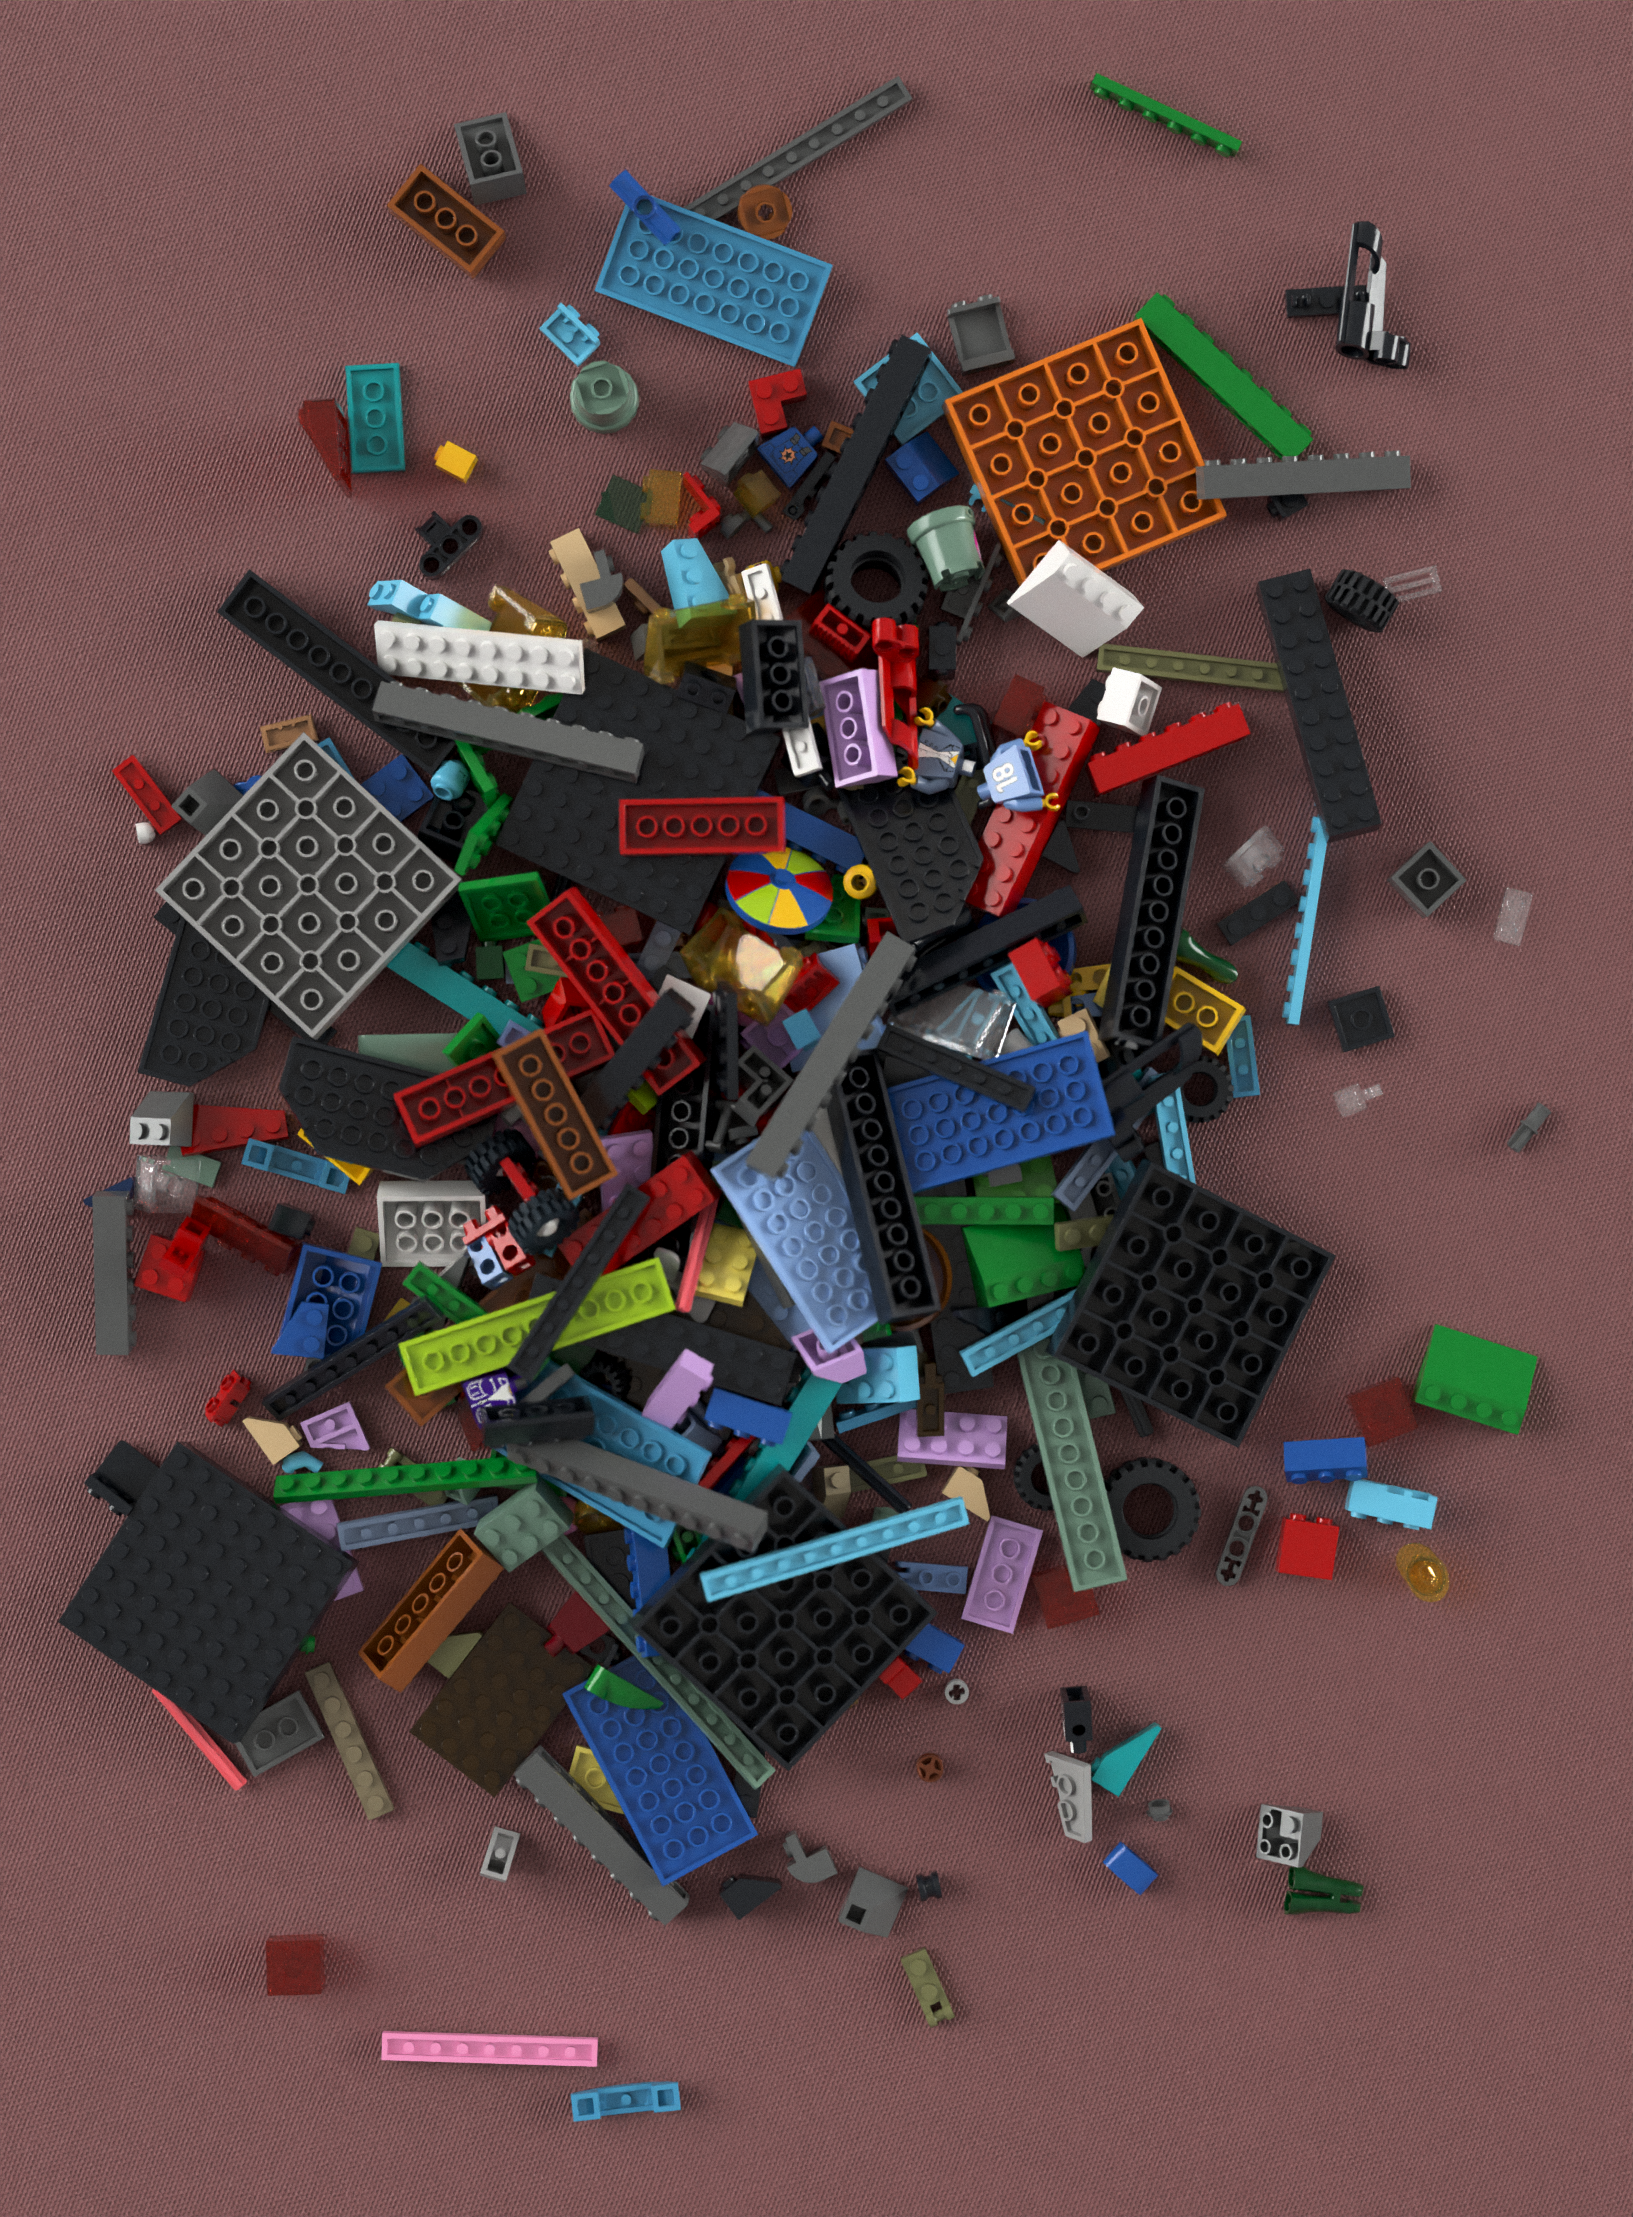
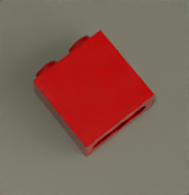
M1290 1513V1517H1282L1275 1570L1279 1573L1332 1580L1339 1526L1332 1524L1333 1519L1317 1517L1316 1521L1306 1520V1515Z

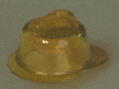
M581 1500L576 1502L574 1506L575 1518L572 1520V1524L586 1534L617 1530L622 1526L621 1523Z
M1410 1543L1399 1549L1396 1556V1565L1416 1597L1427 1602H1435L1442 1599L1449 1589L1448 1570L1443 1561L1437 1558L1432 1550L1423 1544Z

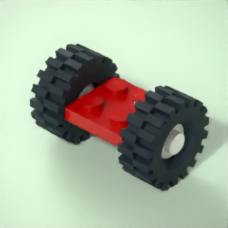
M505 1129L503 1133L497 1131L495 1136L491 1137L489 1135L485 1138V1142H479L476 1145L477 1149L471 1150L469 1153L471 1157L466 1158L465 1163L467 1165L464 1166V1169L482 1194L492 1195L493 1192L496 1195L501 1194L503 1189L508 1191L511 1189L510 1186L513 1185L524 1200L519 1205L521 1208L515 1210L512 1213L514 1217L508 1221L510 1224L508 1225L509 1233L522 1251L530 1255H535L538 1252L540 1255L546 1249L549 1251L554 1249V1245L557 1243L559 1245L564 1242L562 1239L568 1238L572 1234L570 1231L575 1230L578 1226L576 1223L580 1221V1213L571 1200L566 1198L561 1189L557 1188L554 1190L550 1188L546 1193L544 1190L539 1191L533 1181L531 1182L527 1177V1171L532 1170L534 1167L532 1163L536 1162V1153L521 1132H518L517 1129L512 1131Z

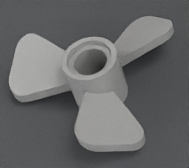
M659 1247L655 1250L654 1257H659L674 1304H676L683 1273L678 1271L680 1260L674 1252ZM694 1295L691 1310L688 1313L696 1322L702 1323L707 1320L716 1301Z

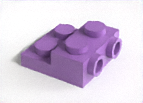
M780 999L740 1033L743 1037L740 1043L747 1051L752 1045H755L781 1069L803 1050V1048L796 1049L781 1022L795 1013Z

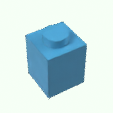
M806 1008L781 1021L797 1050L803 1048L804 1052L817 1046V1039L821 1038V1035Z

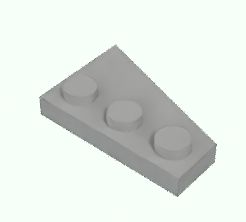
M1049 1751L1044 1755L1046 1763H1051L1054 1774V1776L1050 1777L1052 1786L1058 1789L1060 1802L1057 1805L1065 1836L1087 1843L1092 1840L1091 1764Z

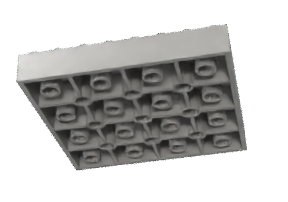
M303 732L155 891L307 1034L317 1040L453 896L459 888V883L463 882V880Z

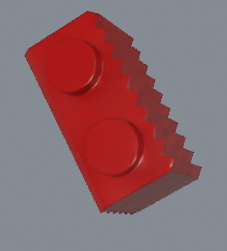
M827 603L809 629L810 634L814 633V637H818V640L827 643V647L831 646L832 650L835 649L836 653H840V656L848 659L849 663L855 660L872 636L829 603Z

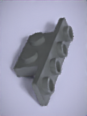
M996 543L985 569V574L977 581L975 576L972 575L967 580L969 585L948 591L940 610L965 620L956 640V645L959 647L962 641L968 642L973 627L969 626L972 616L978 618L983 606V602L979 601L983 591L988 593L994 579L989 576L993 566L999 567L1004 555L1003 552H1000L1002 545Z

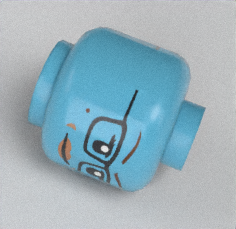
M444 760L430 781L435 795L443 800L461 797L470 780V774L461 761Z

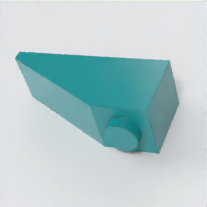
M1154 1722L1104 1752L1101 1758L1096 1757L1091 1763V1780L1119 1797L1162 1729L1160 1725Z

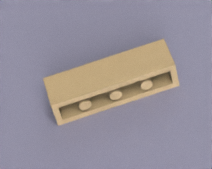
M580 529L573 530L551 541L550 544L553 549L548 552L554 564L560 563L564 571L560 577L566 589L572 587L576 597L572 599V602L578 614L584 612L588 620L583 624L589 637L595 636L599 642L626 629V624L615 603L603 610L592 613L587 612L580 584L600 579V574Z

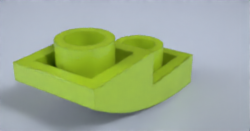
M647 1080L636 1092L632 1089L627 1096L643 1116L657 1104V1093Z

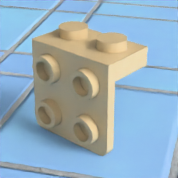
M1084 1008L1057 1022L1060 1027L1057 1029L1060 1038L1084 1031L1089 1032L1097 1063L1111 1057L1104 1041L1098 1040L1099 1030L1088 1008Z

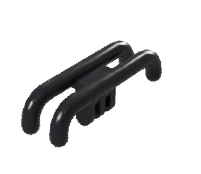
M978 704L956 705L953 709L954 714L958 716L968 715L970 717L977 741L963 745L964 752L970 751V755L964 756V759L976 761V770L984 769L990 763V759L997 750L989 716L986 710ZM992 798L985 801L980 799L977 802V807L981 810L996 806Z

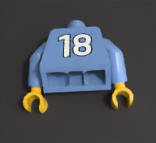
M1029 731L1025 739L1018 738L1001 744L990 759V763L983 770L987 782L977 787L978 794L982 800L985 801L992 798L994 803L1002 804L1006 809L1019 812L1042 810V807H1046L1049 811L1054 812L1060 809V805L1051 806L1048 803L1052 798H1059V795L1056 793L1048 794L1045 799L1040 797L1045 794L1031 750L1036 751L1040 749L1042 742H1029L1031 739L1038 737L1037 732Z

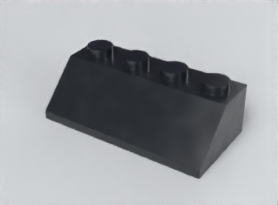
M751 619L738 626L746 733L771 734L809 728L801 620Z
M588 1395L479 1407L484 1447L489 1446L492 1449L503 1448L505 1444L513 1443L519 1446H526L532 1444L533 1441L540 1440L546 1443L558 1442L560 1438L571 1437L573 1440L585 1439L587 1435L594 1434L595 1415Z

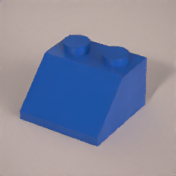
M928 431L907 442L885 459V466L916 506H919L960 474Z

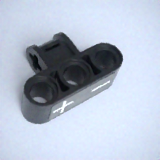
M433 511L431 517L421 527L417 526L415 528L416 532L431 546L419 562L420 570L424 576L430 580L441 578L481 539L484 530L476 516L465 515L450 527ZM473 522L477 524L476 533L473 535H466L463 529L467 523ZM450 541L458 543V550L453 554H448L444 550L445 545ZM430 560L438 561V570L433 573L427 572L425 569L427 562Z

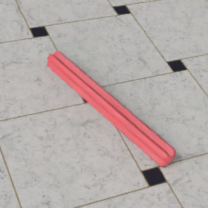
M720 1197L700 1210L675 1304L676 1310L682 1313L690 1312Z
M152 1689V1693L235 1791L243 1787L247 1779L196 1718L155 1689Z

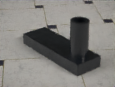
M1067 800L1066 827L1134 834L1138 806Z

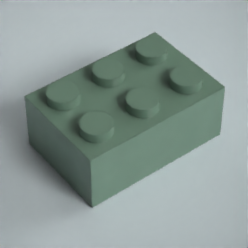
M539 1476L538 1483L527 1484L482 1517L474 1534L508 1572H511L569 1530L575 1514L544 1479Z

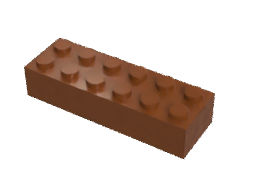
M542 1028L491 1053L568 1200H572L619 1175Z
M460 1528L357 1653L379 1680L401 1693L423 1665L428 1662L438 1647L447 1639L457 1624L463 1620L467 1612L481 1598L492 1582L497 1579L504 1567L481 1541Z

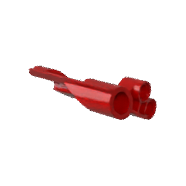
M878 618L872 622V648L878 655L882 727L892 745H899L908 751V767L915 771L919 767L917 725L914 721L915 717H917L916 658L919 656V631L914 625L904 624L896 626L894 619ZM894 700L906 714L907 725L898 719H894Z

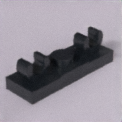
M1366 285L1354 286L1353 301L1365 302ZM1345 286L1285 290L1286 318L1339 315L1342 292Z

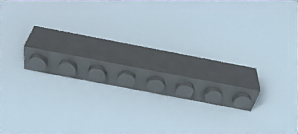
M1384 451V457H1375V452L1359 453V458L1351 459L1349 458V453L1333 454L1332 460H1324V454L1307 455L1308 461H1298V456L1282 457V462L1272 463V457L1256 458V463L1247 464L1246 458L1230 459V465H1221V460L1204 461V466L1196 467L1197 499L1411 488L1410 456H1401L1400 451Z
M541 1745L530 1753L516 1768L514 1775L516 1776L517 1783L523 1789L528 1788L535 1795L536 1802L542 1808L547 1807L554 1814L553 1818L561 1827L566 1826L573 1833V1839L580 1846L585 1845L591 1851L592 1858L599 1865L604 1864L610 1870L611 1877L617 1883H623L629 1889L630 1896L636 1902H641L655 1921H660L665 1926L688 1905L690 1895L675 1880L665 1886L661 1885L643 1848Z

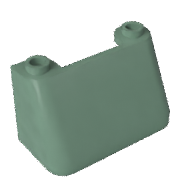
M458 1033L358 1035V1052L401 1065L442 1074L455 1068L442 1051Z

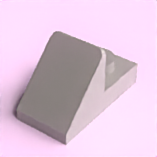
M494 1827L480 1876L506 1883L520 1833Z

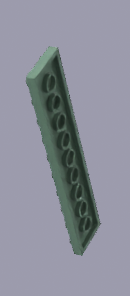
M1052 1334L1016 1354L1073 1592H1079L1126 1581L1127 1576L1077 1369L1045 1351L1053 1336Z

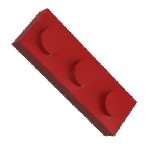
M131 755L112 770L160 835L165 834L183 820L171 807L170 801L135 755Z

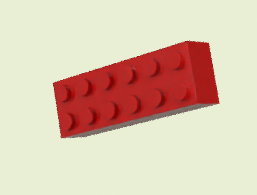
M1227 702L1216 707L1211 715L1207 716L1206 712L1199 713L1190 717L1191 719L1188 720V724L1182 726L1181 722H1177L1165 727L1164 733L1158 736L1156 732H1151L1140 737L1139 743L1131 745L1129 741L1115 747L1114 753L1106 755L1104 751L1091 756L1088 759L1089 763L1084 769L1095 797L1097 798L1245 739L1251 733L1240 705L1232 706L1231 702Z
M784 797L619 800L620 855L623 857L786 854Z
M692 1150L637 1188L648 1195L651 1200L601 1276L611 1273L723 1195ZM612 1206L577 1229L568 1238L563 1239L564 1242L559 1245L557 1243V1246L571 1266L574 1265Z

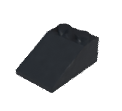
M471 779L461 797L457 799L443 800L437 795L435 796L417 836L436 856L457 864L469 831L488 811Z

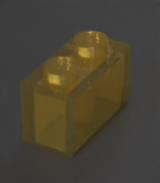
M649 469L648 476H643L642 492H647L646 503H641L640 519H645V527L677 529L682 472Z

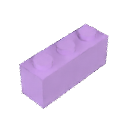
M685 1348L647 1399L642 1416L670 1429L676 1423L680 1425L687 1415L688 1411L686 1409L688 1407L693 1408L697 1403L701 1389L706 1391L713 1380V1377L710 1376L713 1364Z

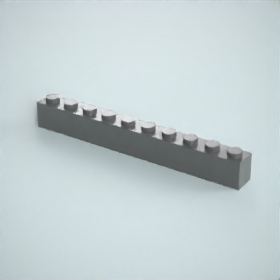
M381 681L372 709L374 719L377 722L632 783L637 782L645 754L644 745L634 738L626 737L621 739L605 731L596 733L588 731L580 725L566 726L555 719H546L545 721L537 719L532 714L526 712L516 714L509 712L508 709L501 706H494L493 708L483 706L482 703L475 700H468L467 702L457 700L456 697L450 694L436 695L425 688L417 687L411 689L396 681H390L389 683Z
M888 931L886 932L746 1159L745 1165L747 1168L773 1183L777 1177L780 1179L784 1177L790 1166L787 1164L788 1159L792 1154L796 1156L802 1148L804 1141L801 1138L806 1131L810 1133L818 1121V1118L815 1117L820 1108L825 1109L832 1098V1095L829 1093L833 1086H839L845 1078L847 1072L843 1071L848 1062L854 1063L861 1051L857 1047L862 1039L868 1040L875 1028L872 1023L876 1016L880 1018L883 1016L889 1005L886 1002L891 993L895 995L901 987L903 980L900 977L905 970L909 972L917 960L914 956L915 947Z
M571 1437L560 1438L558 1442L546 1443L540 1440L533 1441L532 1444L526 1446H519L516 1443L507 1444V1459L516 1464L527 1466L540 1473L561 1479L566 1483L585 1488L590 1492H595L613 1501L627 1504L639 1511L648 1512L663 1520H669L689 1530L698 1531L713 1539H719L739 1549L754 1552L767 1531V1511L579 1440H573Z

